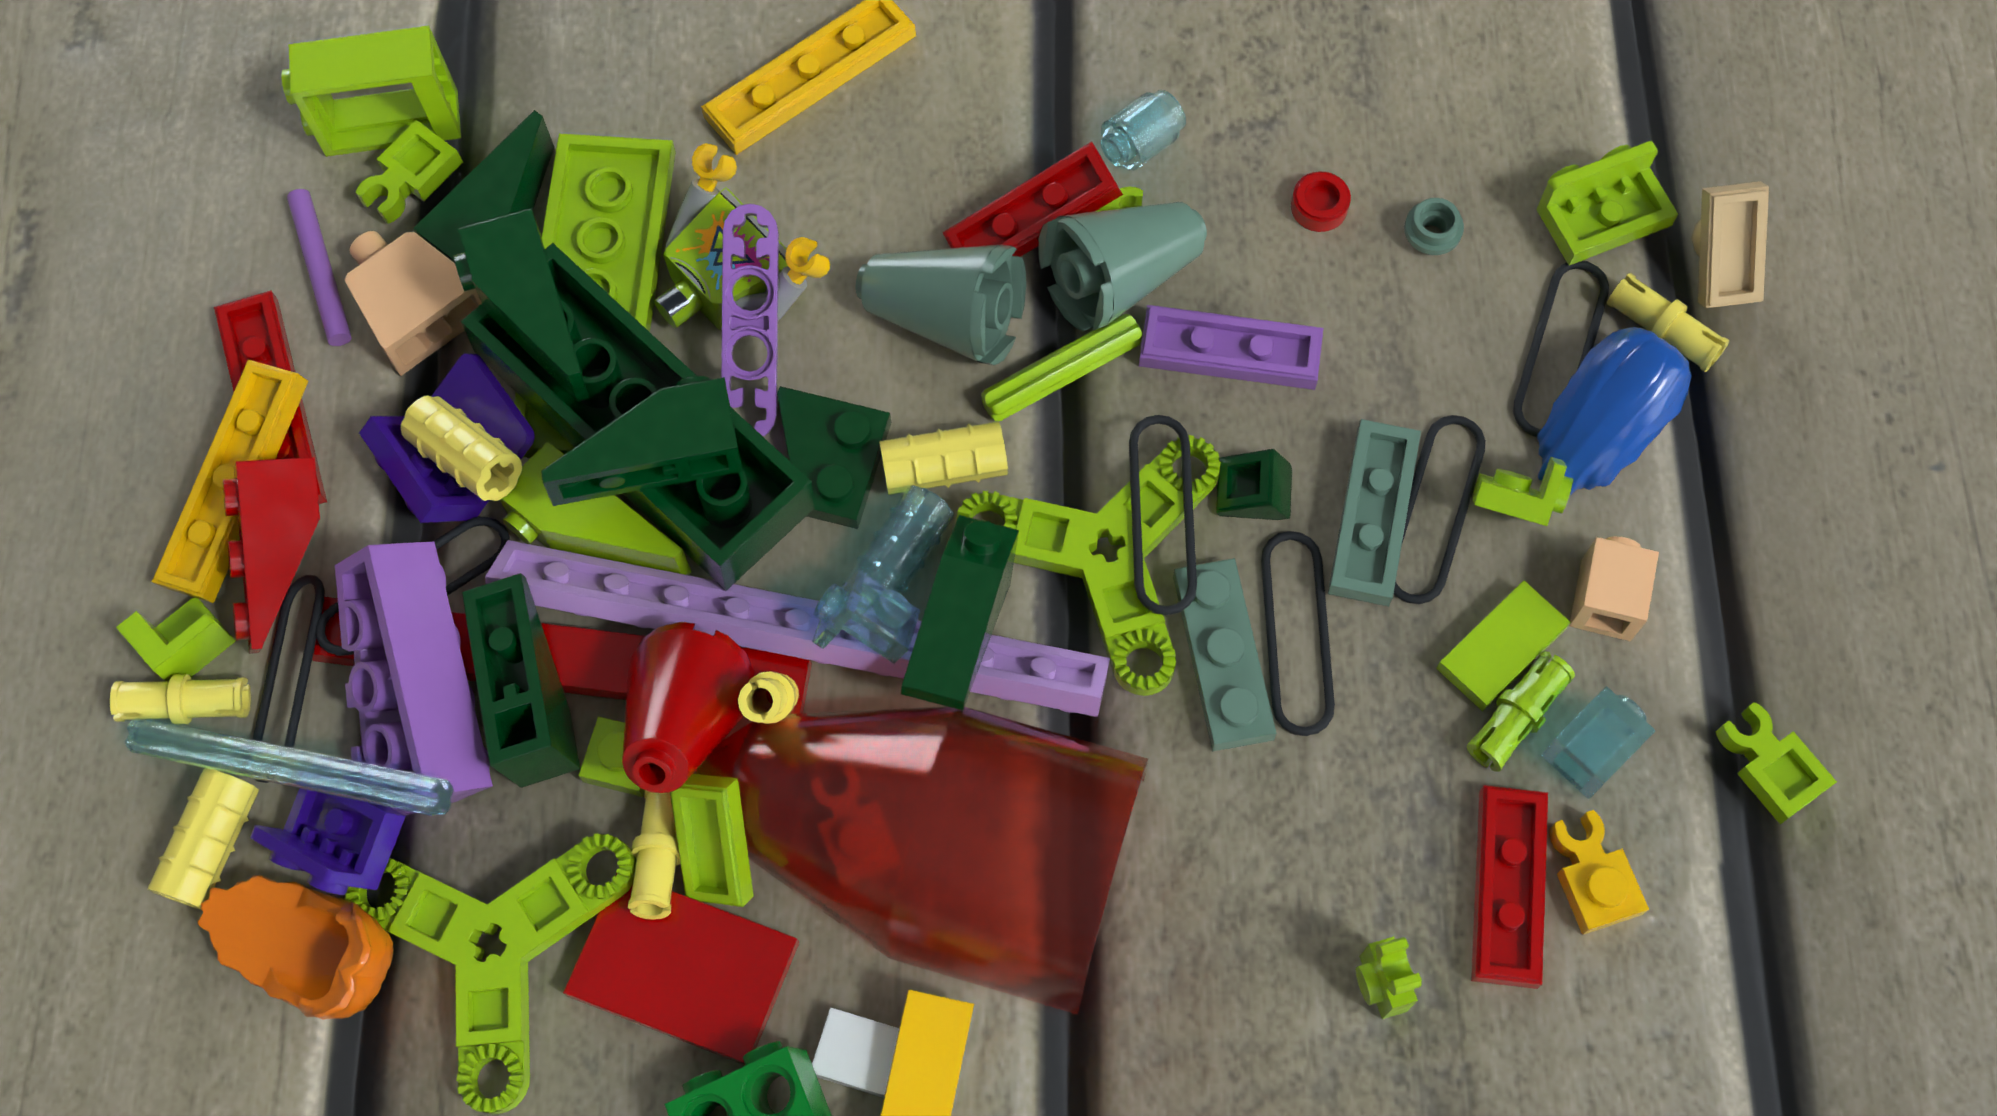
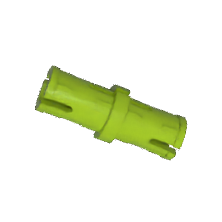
M1541 652L1537 660L1530 667V670L1513 690H1505L1497 699L1496 704L1499 707L1485 726L1480 729L1466 746L1470 755L1482 766L1487 768L1490 765L1492 771L1499 772L1512 755V752L1529 732L1537 733L1545 723L1546 718L1543 715L1549 709L1548 707L1575 677L1571 666L1557 655L1552 657L1550 652Z

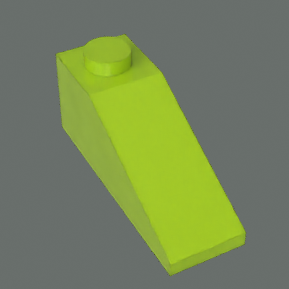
M548 441L522 466V472L515 488L507 496L500 499L507 512V515L502 519L504 524L526 544H531L537 539L544 546L551 549L689 575L692 572L683 549L615 495L553 506L543 484L541 470L564 454Z

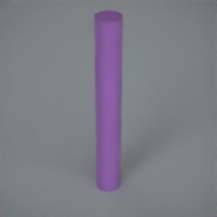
M296 189L287 195V200L327 341L331 346L345 345L351 341L352 337L312 198L308 190Z

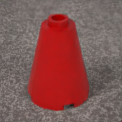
M687 622L660 626L641 639L631 657L628 668L622 764L628 778L644 790L654 793H668L680 788L744 717L739 709L738 697L745 684L755 676V671L746 652L730 636L718 630L715 631L714 635L693 630L695 623Z

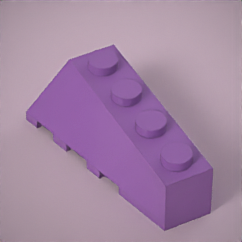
M435 542L367 545L335 565L342 648L349 652L354 651L355 666L350 672L349 683H345L347 708L355 707L359 711L362 742L361 746L351 747L353 773L364 772L365 788L368 796L406 816L458 802L492 787L493 784L489 772L490 762L488 752L482 743L475 713V697L472 688L468 684L460 651V634L453 621L446 592V575L439 563Z

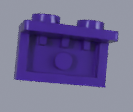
M307 769L284 829L255 825L250 838L271 850L268 859L273 863L288 869L309 873L307 882L311 886L325 892L345 895L348 887L378 889L406 816L326 772Z

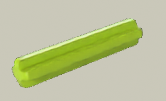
M1122 314L1106 327H1101L1085 334L984 389L981 396L985 410L994 421H1002L1130 351L1142 342V332L1139 325L1130 314Z

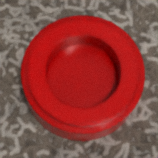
M1322 171L1309 173L1303 176L1295 185L1291 200L1293 217L1301 226L1311 231L1326 232L1340 226L1347 216L1351 202L1350 190L1347 184L1335 174Z

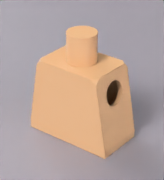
M368 231L358 236L350 246V254L359 266L347 273L344 280L378 342L400 376L465 331L461 320L481 304L476 289L464 291L455 263L415 232H405L396 240L387 244L378 232Z

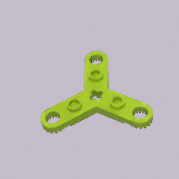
M1188 435L1190 456L1201 460L1206 467L1205 475H1202L1201 479H1194L1192 482L1194 509L1216 486L1221 462L1218 451L1214 450V446L1211 443H1206L1202 437L1197 439L1192 435ZM1177 437V440L1169 442L1167 447L1151 463L1146 464L1139 471L1144 588L1150 600L1158 605L1160 604L1144 558L1184 519L1182 477L1179 479L1177 473L1173 472L1172 466L1181 457L1179 437ZM1130 481L1098 513L1029 498L1022 500L1000 495L996 491L994 493H988V491H982L983 493L980 494L974 493L971 494L969 499L966 498L962 502V506L957 511V518L959 515L973 518L980 512L992 511L1003 518L1005 527L1019 530L1014 563L1083 579L1108 658H1110L1113 674L1122 688L1135 695L1149 696L1162 691L1168 686L1174 675L1176 654L1165 625L1164 616L1145 608L1137 598L1134 586ZM1107 537L1111 545H1122L1117 550L1116 561L1106 562L1102 554H1091V552L1097 550L1098 539ZM1147 648L1156 652L1162 661V667L1159 669V672L1154 673L1152 677L1149 675L1147 678H1143L1142 675L1138 677L1136 673L1130 672L1129 666L1127 667L1126 658L1132 651Z
M609 834L587 836L557 859L553 858L489 904H485L392 858H389L384 873L392 874V877L396 879L395 885L397 889L394 891L396 896H392L390 899L392 902L384 904L385 907H377V909L371 907L367 900V889L348 887L345 899L358 904L365 912L374 917L384 930L455 965L456 1047H458V1074L456 1081H458L459 1086L457 1087L458 1094H461L464 1103L472 1109L488 1114H502L515 1108L525 1097L530 1083L528 962L621 898L632 887L636 858L631 853V848L620 839ZM601 851L614 852L619 860L617 861L619 869L616 870V877L613 876L611 878L612 881L606 882L604 886L591 884L586 875L589 860ZM501 927L499 939L507 944L505 951L501 956L490 954L485 962H483L482 958L485 950L477 945L480 936L483 933L494 935L498 928ZM493 1060H501L508 1066L507 1070L511 1075L508 1078L510 1084H507L505 1087L507 1090L500 1093L499 1097L496 1096L493 1099H488L479 1090L478 1076L481 1069L487 1063Z

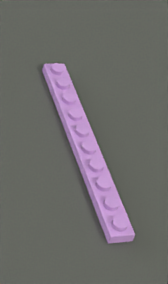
M507 540L485 576V582L488 584L522 573L527 579L535 606L570 612L580 616H591L631 624L640 628L656 629L660 626L678 622L695 623L693 630L714 635L715 631L718 630L730 636L742 647L903 679L922 622L735 584L725 591L715 580ZM991 635L970 692L994 696L1004 700H1014L1060 709L1069 713H1080L1098 717L1110 658Z

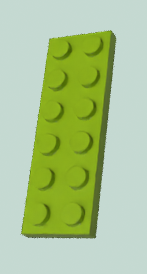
M559 133L542 232L544 248L546 249L554 243L650 332L676 155L673 140ZM518 393L515 394L514 404L530 424L535 434L534 443L523 457L531 458L547 441L564 455L574 448Z

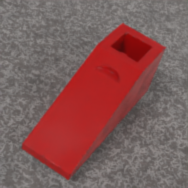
M315 457L236 461L234 478L223 479L225 516H238L240 539L228 541L230 577H243L245 602L233 603L236 640L248 639L249 654L259 653L320 520Z

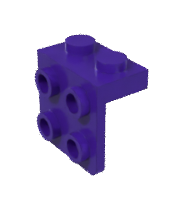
M478 354L461 355L431 397L439 396L455 409H462L467 418L474 423H480L492 437L500 438L504 446L515 453L521 460L534 443L535 434L532 427ZM370 416L359 434L373 453L377 464L386 472L404 498L407 508L417 517L420 523L467 521L476 518L490 500L484 501L468 488L460 487L454 477L447 472L442 473L437 464L431 459L423 458L418 449L402 436L401 423L405 416Z

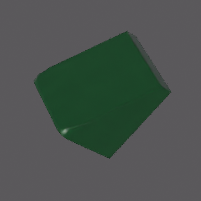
M1275 449L1219 457L1221 463L1216 513L1219 516L1265 520L1290 519L1292 466Z

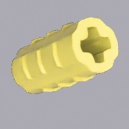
M427 395L416 400L406 410L405 418L401 423L402 436L418 449L423 458H429L436 463L442 473L447 472L454 477L460 487L468 488L484 501H498L515 488L522 472L520 458L504 446L500 438L492 437L480 423H474L467 418L462 409H455L439 396L431 397Z
M999 421L974 426L968 423L966 427L944 431L938 428L936 432L914 436L908 434L902 438L879 441L888 495L910 491L919 493L922 489L940 486L949 488L952 484L970 481L979 483L982 479L1008 475L1007 457Z
M204 768L192 794L187 796L188 803L178 824L173 827L174 833L163 856L158 857L160 863L147 889L175 902L202 910L201 903L209 899L210 889L215 888L216 884L221 882L220 875L230 853L235 851L234 845L244 823L249 821L247 816L259 789L229 774Z

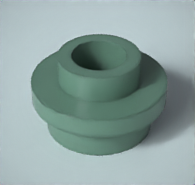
M1429 198L1415 205L1409 211L1404 225V232L1408 242L1416 250L1428 255H1442L1452 251L1459 244L1464 231L1463 219L1457 207L1443 198ZM1429 225L1436 226L1442 233H1433L1424 227Z

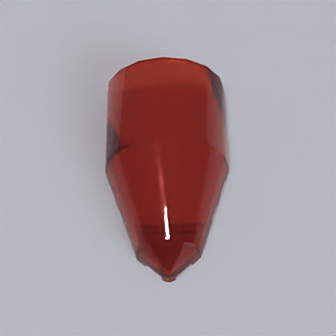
M943 706L789 714L781 721L769 724L751 721L723 739L696 769V774L738 778L748 857L752 862L789 888L798 891L822 908L823 912L834 920L843 923L863 937L889 959L1078 1015L1105 905L1141 781L1144 782L1148 758L964 707L962 711Z

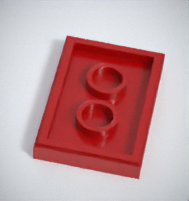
M632 887L621 898L600 911L563 993L577 1001L745 1065L743 1056L758 1046L799 946L798 938L673 891L670 902L672 906L671 913L663 919H644L630 912L631 909H628V902L631 898Z

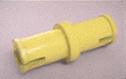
M1632 273L1627 274L1625 279L1620 281L1607 301V305L1611 308H1616L1644 329L1654 332L1659 338L1675 346L1683 356L1698 365L1704 372H1707L1715 364L1729 344L1727 338L1721 337L1687 314V305L1678 299L1671 303L1636 279V276Z
M774 671L761 672L752 677L741 689L738 697L739 709L743 716L750 721L766 724L777 723L786 718L797 704L799 698L798 686L788 675ZM767 690L772 695V704L767 699Z
M174 674L170 681H115L110 692L111 715H114L113 719L116 722L142 719H170L172 724L182 725L189 724L192 718H246L250 711L251 691L246 677L192 680L188 674Z
M646 790L641 833L635 837L631 848V853L636 858V866L628 909H631L630 912L637 917L656 920L663 919L671 913L672 906L670 902L675 867L680 865V857L670 792L654 793Z

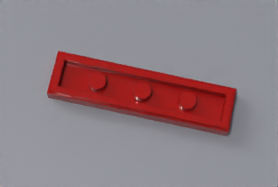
M272 290L214 307L233 392L248 360L296 373L279 302ZM301 398L276 459L315 457L319 504L327 502Z

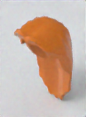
M254 875L247 881L237 882L229 889L211 888L209 899L201 903L203 914L198 920V925L209 932L211 945L217 952L220 964L238 971L251 984L263 988L270 997L280 999L297 1007L306 1017H316L322 1020L343 1019L365 1010L368 1004L378 995L382 982L386 978L387 971L392 963L393 941L389 933L382 928L374 917L350 900L313 890L297 882H277L261 875Z

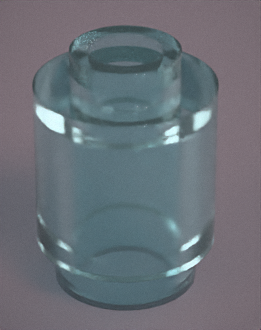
M1158 90L1155 93L1146 92L1102 124V138L1100 141L1102 151L1115 166H1123L1132 171L1137 170L1179 138L1180 130L1186 125L1185 113L1176 98L1165 90Z

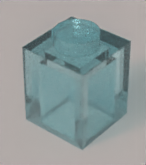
M1606 686L1554 738L1541 756L1584 796L1590 799L1656 730L1646 722L1645 713L1633 700L1624 695H1616Z

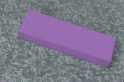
M1147 305L1139 366L1315 390L1318 381L1323 328Z

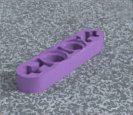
M745 204L738 206L729 213L723 227L721 378L725 377L730 407L738 408L744 404V388L732 390L731 378L734 376L752 381L768 377L767 391L755 388L756 407L766 408L767 415L766 420L756 421L754 429L764 437L775 425L777 417L779 232L777 223L768 210L759 205ZM746 216H757L758 225L768 228V237L759 238L756 243L757 260L769 257V269L767 270L753 265L732 269L733 256L746 259L744 240L734 237L735 227L744 226ZM752 275L759 277L765 282L768 296L762 307L757 310L748 311L736 304L733 290L738 280ZM746 336L758 337L767 348L766 362L755 371L742 370L733 360L732 352L734 345L738 340Z

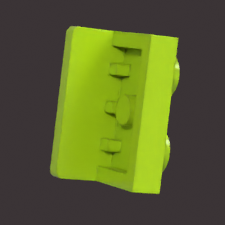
M1652 141L1633 148L1630 145H1621L1606 153L1599 161L1583 167H1579L1576 164L1566 166L1554 173L1547 181V186L1536 210L1569 266L1673 225L1678 213L1650 168L1658 153Z

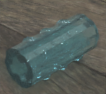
M915 485L909 486L896 506L889 509V516L879 531L873 533V539L864 553L857 557V563L842 584L843 589L855 602L865 609L889 615L901 596L908 592V586L919 569L924 568V562L935 545L941 543V536L953 520L954 512L937 494L926 488Z

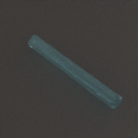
M135 719L127 726L129 735L125 740V745L132 753L429 816L436 814L442 816L451 808L450 798L454 789L452 784L446 779L152 719Z

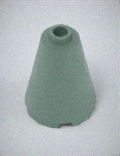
M1183 202L1064 215L1043 225L1039 236V260L1041 269L1051 265L1056 284L1047 288L1064 318L1078 330L1085 331L1093 328L1092 331L1101 327H1106L1198 258L1204 249L1207 229L1202 216Z
M1007 245L875 254L867 264H863L860 267L855 289L857 297L862 300V305L867 312L979 363L995 366L1004 361L1016 339L1015 336L1006 335L1011 317L1022 319L1026 295L1025 263L1023 257L1012 256L1017 249Z

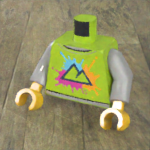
M708 143L698 146L693 153L692 166L694 171L700 176V179L691 181L663 254L670 278L675 285L654 300V304L660 314L675 329L698 311H701L718 330L722 331L723 227L729 213L744 204L727 187L720 192L716 188L717 182H725L736 174L737 165L732 156L722 155L717 167L713 171L712 160L717 154L718 148L716 145ZM746 216L745 225L735 227L734 237L742 238L745 242L746 259L733 256L732 269L746 265L769 269V257L758 260L756 258L757 240L759 238H767L769 232L767 228L758 225L756 216ZM799 237L791 241L787 248L779 241L778 320L785 315L807 287V276L821 278L830 270L828 257L815 254L808 261L810 253L817 247V242L814 240ZM752 275L738 280L733 290L736 304L748 311L757 310L762 307L768 296L765 282L759 277Z

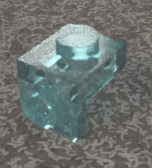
M859 569L842 588L837 584H833L821 597L814 610V616L820 620L812 642L824 649L843 629L895 664L909 650L920 610L910 604L903 595L888 589Z

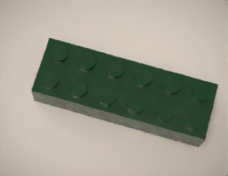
M552 243L545 251L588 391V399L577 402L484 310L482 303L461 320V323L475 354H478L496 374L575 448L659 389L675 386L680 380L697 375ZM732 407L730 408L742 472L623 493L725 591L736 583L815 508L812 481Z

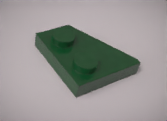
M780 386L777 395L789 461L812 481L815 508L806 517L858 529L881 458L879 441L887 439L892 423L890 413Z

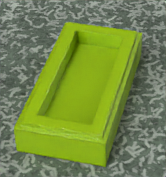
M1523 580L1439 662L1436 669L1483 712L1538 658L1541 652L1545 651L1567 629L1571 622Z
M692 774L680 788L670 792L685 896L700 902L744 907L754 897L738 778Z

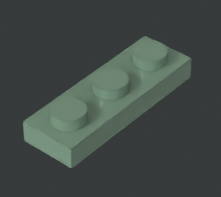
M1360 420L1329 583V595L1389 607L1393 599L1421 431L1369 420Z
M1235 558L1196 565V595L1191 604L1181 611L1212 752L1274 741L1277 733ZM1187 567L1174 569L1173 580L1178 602L1187 593Z

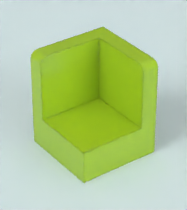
M198 598L190 599L156 627L137 611L116 627L148 666L165 681H170L174 674H188L190 677H193L236 642Z

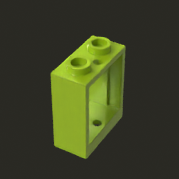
M429 25L288 44L289 69H283L281 73L286 100L290 105L296 104L298 106L306 135L315 136L326 157L387 149L415 120L419 121L444 141L461 138L458 91ZM412 83L414 88L333 99L331 95L332 93Z

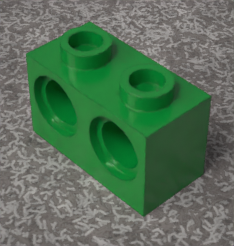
M780 1041L765 1044L748 1052L743 1056L745 1066L725 1076H722L721 1070H714L687 1081L682 1085L685 1095L664 1104L668 1116H710L711 1112L719 1105L725 1108L728 1116H832L807 1050L789 1046L783 1048ZM783 1076L790 1086V1099L782 1111L775 1113L769 1106L767 1094L771 1083L776 1078Z

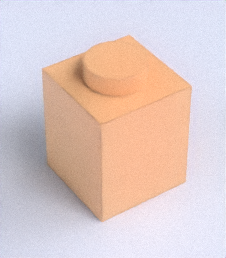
M1614 536L1605 539L1596 537L1581 560L1569 627L1631 641L1648 619L1659 552L1641 548L1638 542L1625 537Z

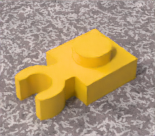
M1594 810L1586 812L1580 818L1582 826L1586 831V840L1579 841L1573 839L1568 834L1563 820L1555 822L1549 829V836L1553 847L1563 856L1570 858L1572 865L1562 868L1557 873V876L1582 935L1641 916L1649 910L1623 848L1605 854L1601 846L1605 828L1601 817Z

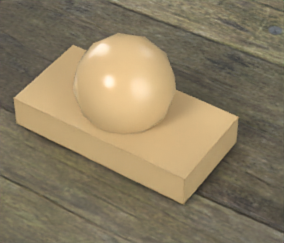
M1761 181L1702 188L1701 219L1695 224L1691 238L1694 250L1700 258L1698 303L1705 308L1762 302L1764 300L1769 186Z

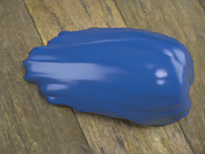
M1635 326L1615 331L1603 339L1586 354L1578 370L1571 376L1567 386L1553 403L1548 420L1538 433L1539 455L1542 457V467L1538 473V479L1543 480L1549 459L1554 457L1563 460L1567 466L1564 476L1573 478L1570 495L1577 489L1586 488L1590 490L1596 486L1606 487L1610 485L1619 472L1635 462L1644 449L1661 433L1667 423L1681 412L1691 380L1689 361L1675 346L1659 338L1654 332Z

